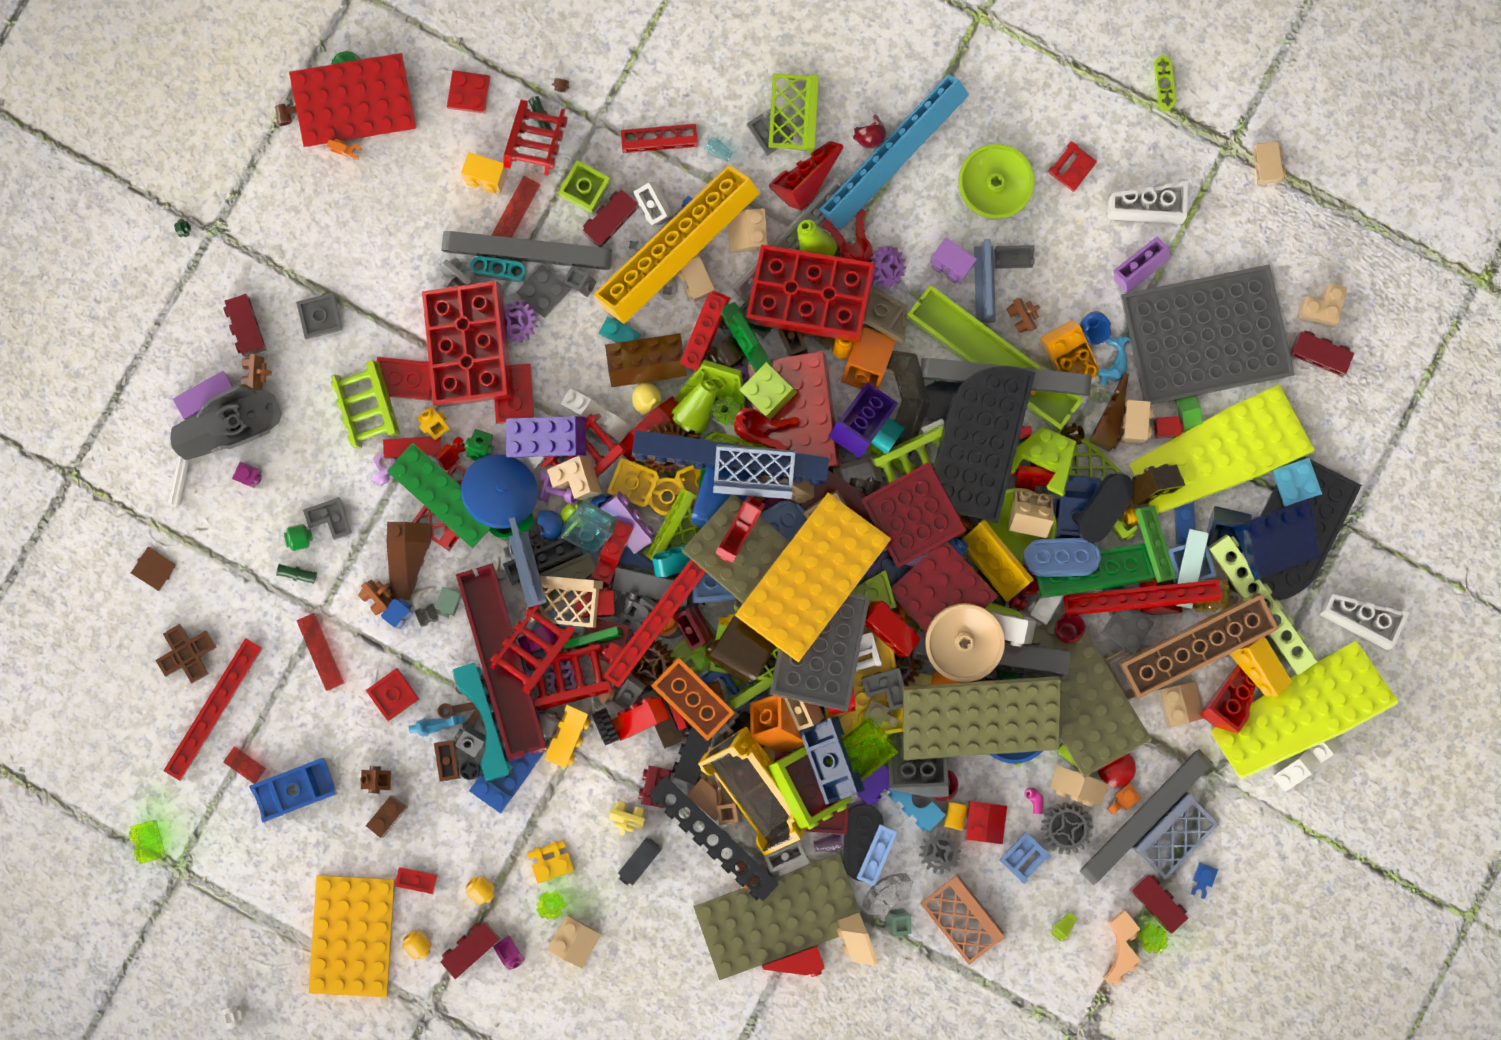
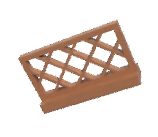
M958 874L920 903L969 965L1006 937L1004 931ZM949 886L955 891L954 899L943 898V892ZM932 899L940 900L939 911L931 910L927 903ZM943 901L954 902L953 913L942 911ZM956 902L964 903L967 906V915L955 913ZM941 914L952 916L951 926H945L940 922ZM955 916L966 917L965 928L954 927ZM968 918H974L979 921V930L967 928ZM953 930L965 931L964 942L955 941ZM967 931L978 933L977 943L966 942ZM981 933L989 934L993 941L988 945L980 944ZM965 945L977 946L976 954L973 957L969 958L967 956Z

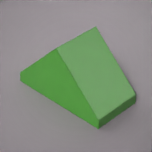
M1195 396L1175 400L1180 421H1183V432L1202 424L1201 406Z

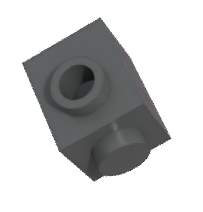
M466 724L464 729L460 728L454 737L456 739L455 747L475 758L485 742L486 735Z

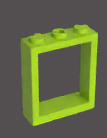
M804 745L772 763L768 768L799 828L808 827V829H812L819 825L818 821L820 819L825 821L834 816L832 812L836 810L840 812L848 808L847 804L853 801V799L849 796L838 800L836 803L810 817L785 768L807 755ZM828 756L827 762L830 766H832L833 760L830 756Z

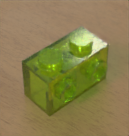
M157 820L130 826L129 838L131 842H134L136 849L134 850V857L136 861H139V864L166 858Z

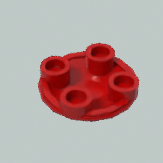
M1128 753L1099 769L1098 774L1104 783L1109 784L1108 786L1123 787L1134 778L1136 766L1134 759Z

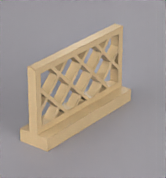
M540 576L545 597L551 603L545 610L540 604L539 610L542 616L554 624L596 628L599 589L603 588V581ZM553 589H556L560 594L555 600L549 595ZM571 590L577 596L572 602L566 597ZM587 592H593L592 601L587 604L583 596ZM563 598L568 606L561 611L556 604ZM580 600L584 608L578 613L574 605ZM554 607L558 615L552 620L547 613ZM569 609L575 615L571 621H568L564 616ZM586 611L590 614V623H585L581 617Z

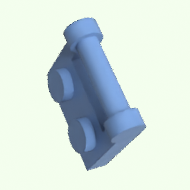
M1025 832L999 861L1025 884L1028 881L1027 878L1045 859L1048 860L1051 855ZM1037 850L1039 855L1021 873L1018 869Z

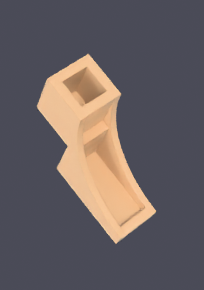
M1122 910L1108 922L1114 931L1117 942L1115 961L1109 972L1103 977L1110 985L1112 983L1116 985L1124 978L1122 976L1127 971L1132 972L1139 966V957L1126 941L1135 939L1139 935L1137 932L1140 928L1125 910Z

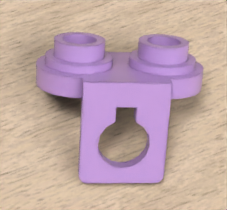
M384 452L373 457V461L380 472L374 475L372 480L374 483H379L380 486L390 481V474L387 470L396 461L395 459H390V466L388 468L382 467L380 459L384 457Z

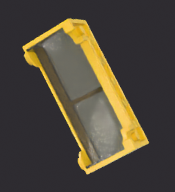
M745 727L705 753L698 765L705 774L709 776L716 775L758 833L756 836V846L764 855H767L800 840L807 827L799 828L768 768L772 761L759 743L750 739V731Z

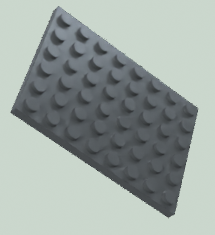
M1270 264L1121 294L1120 296L1143 400L1151 402L1150 405L1295 375Z

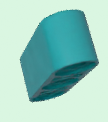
M476 256L470 263L472 271L480 277L512 282H521L526 278L524 265L519 262ZM479 262L485 264L482 270H476L475 265ZM501 265L503 266V271L495 273L494 267ZM516 268L522 269V274L519 276H514L512 272Z
M889 417L871 444L887 454L905 428Z
M688 543L653 555L656 577H667L681 572L691 559L682 552V549Z

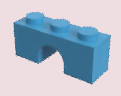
M888 790L890 792L888 796L895 803L899 801L904 806L902 810L908 817L914 816L917 820L915 824L922 831L925 829L930 831L946 816L933 801H930L923 808H918L912 802V794Z

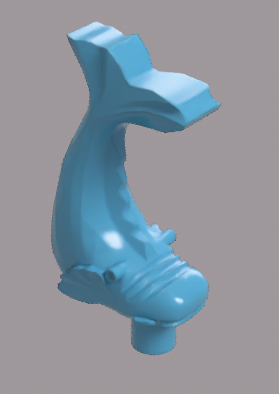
M1121 336L1119 339L1109 337L1105 341L1108 345L1116 347L1119 353L1112 367L1108 369L1101 368L1097 371V376L1101 377V385L1107 386L1108 380L1117 382L1123 377L1127 368V356L1124 345L1130 338Z
M451 716L447 719H426L425 717L419 721L417 720L416 725L409 726V732H417L421 736H429V734L445 728L465 724V717Z

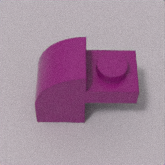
M545 626L532 631L549 644H555L558 640L557 635ZM526 636L517 639L520 647L530 654L543 649Z

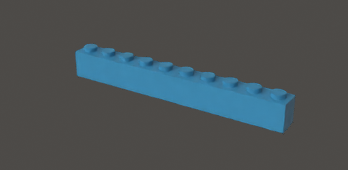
M948 74L819 209L823 216L831 222V225L839 230L847 225L851 218L886 184L892 175L925 143L933 132L950 117L953 111L964 102L969 93L960 80Z

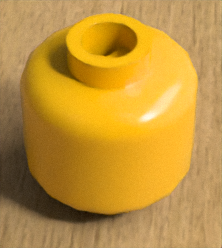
M474 876L465 887L467 889L466 895L478 905L485 902L488 904L495 896L493 894L494 885L484 876Z
M412 930L403 938L404 943L402 947L412 959H424L430 954L431 951L429 949L432 943L422 931Z

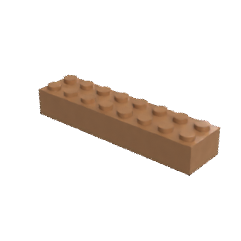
M1256 593L1118 663L1135 697L1140 699L1278 630V627L1262 594Z

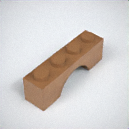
M722 746L721 748L715 751V754L728 748L729 746ZM731 753L719 757L722 764L737 783L734 773V760ZM714 774L717 786L716 807L719 825L742 822L740 808Z

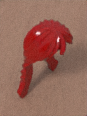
M863 209L857 213L855 222L856 241L853 246L846 243L842 234L831 225L830 221L826 220L822 226L830 232L840 248L841 258L872 262L870 258L874 256L872 245L866 239L863 223L866 211Z
M743 408L737 413L733 425L735 433L748 443L762 444L772 449L787 450L785 445L778 440L765 437L764 433L768 430H779L788 426L791 427L792 425L796 426L799 418L771 420L755 409Z

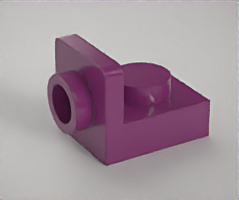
M239 462L232 479L255 488L262 480V471Z
M509 935L493 946L501 962L509 970L519 967L525 960Z

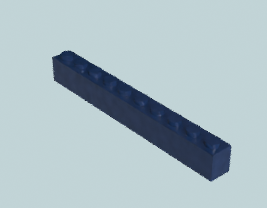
M635 430L632 457H636L635 459L638 461L651 459L655 460V463L658 464L672 462L675 466L679 467L693 465L695 469L704 470L705 467L713 468V471H715L717 444L745 445ZM720 450V457L725 462L733 456L729 451ZM743 452L739 455V458L744 463L753 458L748 452ZM795 453L793 483L806 481L810 482V485L813 486L825 484L829 457ZM762 454L758 457L764 465L772 460L768 454ZM782 455L778 460L783 466H786L791 462V456ZM736 459L728 464L734 472L742 466ZM756 460L748 465L753 473L762 468ZM776 462L767 467L773 475L781 470ZM724 467L719 472H725V470H727L726 467ZM744 468L737 475H744V473L748 472ZM764 470L757 477L763 478V476L769 475ZM785 472L776 477L779 481H782L783 478L789 479Z

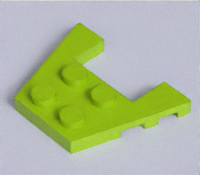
M703 360L699 369L692 374L675 398V401L681 402L702 380H711L718 389L716 398L733 403L730 413L731 418L735 419L741 409L747 408L745 395L739 390L743 386L741 371Z
M1042 427L1017 447L1011 473L1014 474L1023 459L1055 473L1047 488L1058 495L1064 496L1077 446L1076 441Z

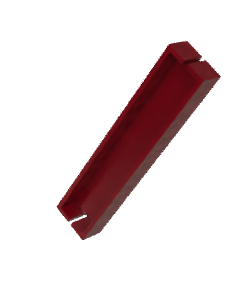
M492 563L476 568L479 576H475L474 571L471 569L456 574V578L507 757L511 762L527 757V752L530 755H534L548 749L531 692L528 695L522 691L524 687L523 681L499 664L494 670L490 668L493 663L490 660L495 652L498 651L500 653L504 648L502 646L507 636L512 637L514 634L496 569ZM509 648L503 658L525 673L521 656Z

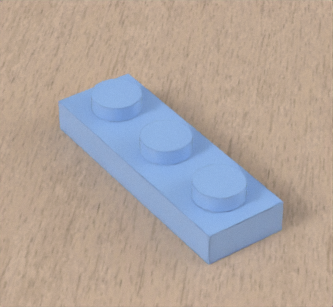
M879 824L857 879L875 886L898 832Z

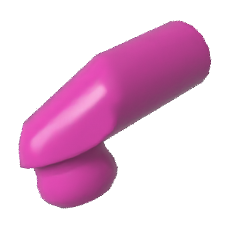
M1027 788L1024 795L1033 803V814H1042L1043 796L1035 788Z

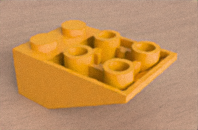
M1070 320L1039 338L1056 371L1088 374L1092 378L1097 376V371L1100 368L1080 325L1075 321Z

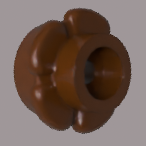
M555 78L554 83H552L555 91L565 93L566 90L570 89L568 80Z

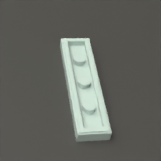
M1189 529L1177 584L1198 582L1209 533ZM1193 603L1176 606L1192 609Z

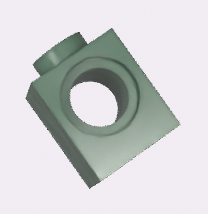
M442 587L434 608L438 610V615L449 618V615L455 616L462 597L461 593Z
M904 908L885 910V929L892 936L911 934V914Z

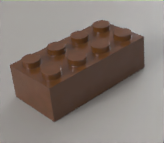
M681 333L605 344L611 388L687 376L686 366L680 364L684 354Z

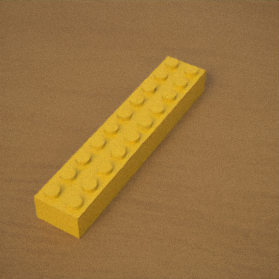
M728 165L593 294L603 309L623 324L631 319L638 310L760 194L752 180Z

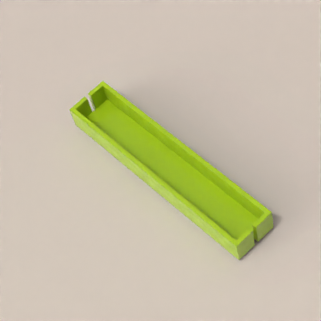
M929 285L920 297L919 302L917 301L907 314V320L963 362L1044 370L932 285ZM1036 391L1034 396L1030 395L1027 410L1059 432L1084 399L1079 395Z

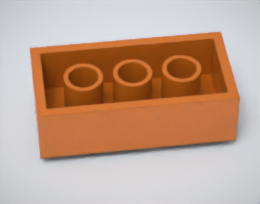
M680 658L651 685L707 741L735 714Z

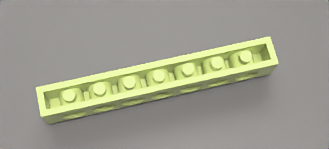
M1224 535L1208 547L1209 552L1243 600L1256 593L1262 594L1263 598L1267 599V606L1271 614H1277L1279 617L1276 623L1278 630L1268 635L1293 672L1299 675L1317 662L1314 658L1316 656L1315 652L1310 646L1306 647L1303 642L1305 640L1304 636L1299 630L1296 632L1292 627L1294 622L1289 615L1285 616L1283 614L1281 603L1271 597L1272 591L1266 583L1262 584L1259 579L1261 575L1257 569L1250 567L1248 564L1250 559L1245 552L1241 553L1239 551L1237 540L1233 536L1230 538L1228 535ZM1233 551L1235 558L1233 561L1228 562L1226 554ZM1240 567H1244L1246 570L1243 577H1238L1237 570ZM1251 583L1257 585V589L1253 593L1248 591V586ZM1284 630H1288L1290 633L1289 638L1286 640L1281 638V633ZM1295 646H1300V653L1294 656L1292 649Z

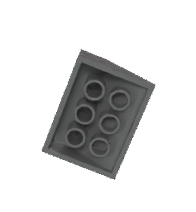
M903 731L888 734L889 790L926 797L949 796L948 757L904 760Z

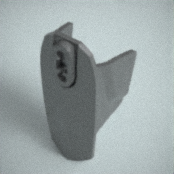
M237 385L208 399L196 415L173 426L170 436L171 447L184 460L204 456L223 449H232L270 433V430L280 423L282 412L275 395L269 391H254L249 386ZM269 404L274 406L272 411L266 410ZM255 412V418H249V413Z

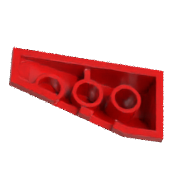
M833 141L827 142L811 153L809 159L797 162V167L791 171H783L768 185L769 188L789 207L802 210L814 199L843 150V144Z

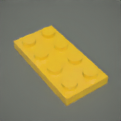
M985 520L980 522L963 538L969 545V548H967L970 551L968 556L1006 602L1010 601L1034 580Z

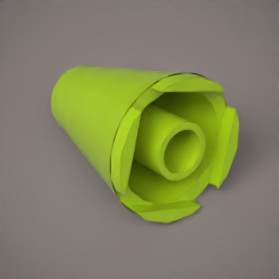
M804 220L798 225L797 232L800 251L835 256L837 244L834 238L812 220Z
M702 380L673 409V420L688 432L690 429L695 430V434L703 433L706 430L718 391L713 381Z

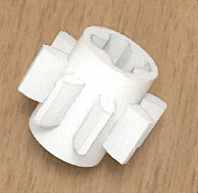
M233 1005L222 1009L223 1015L219 1016L221 1025L226 1024L229 1029L241 1025V1019L245 1015L242 1008L237 1009V1006Z

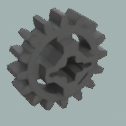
M936 832V837L929 834L930 840L923 839L925 846L919 847L923 850V853H919V856L924 857L921 863L928 864L926 866L927 870L932 867L933 873H936L938 869L941 874H944V869L951 872L950 866L957 867L955 860L961 859L957 856V853H960L961 850L956 849L959 842L953 843L954 837L951 836L948 839L946 832H944L943 836ZM937 840H945L949 844L943 846ZM931 844L933 847L932 851L927 855L928 847ZM937 847L945 850L943 852L944 860L940 856H935ZM953 850V856L949 862L948 854ZM938 860L943 866H936L931 862Z

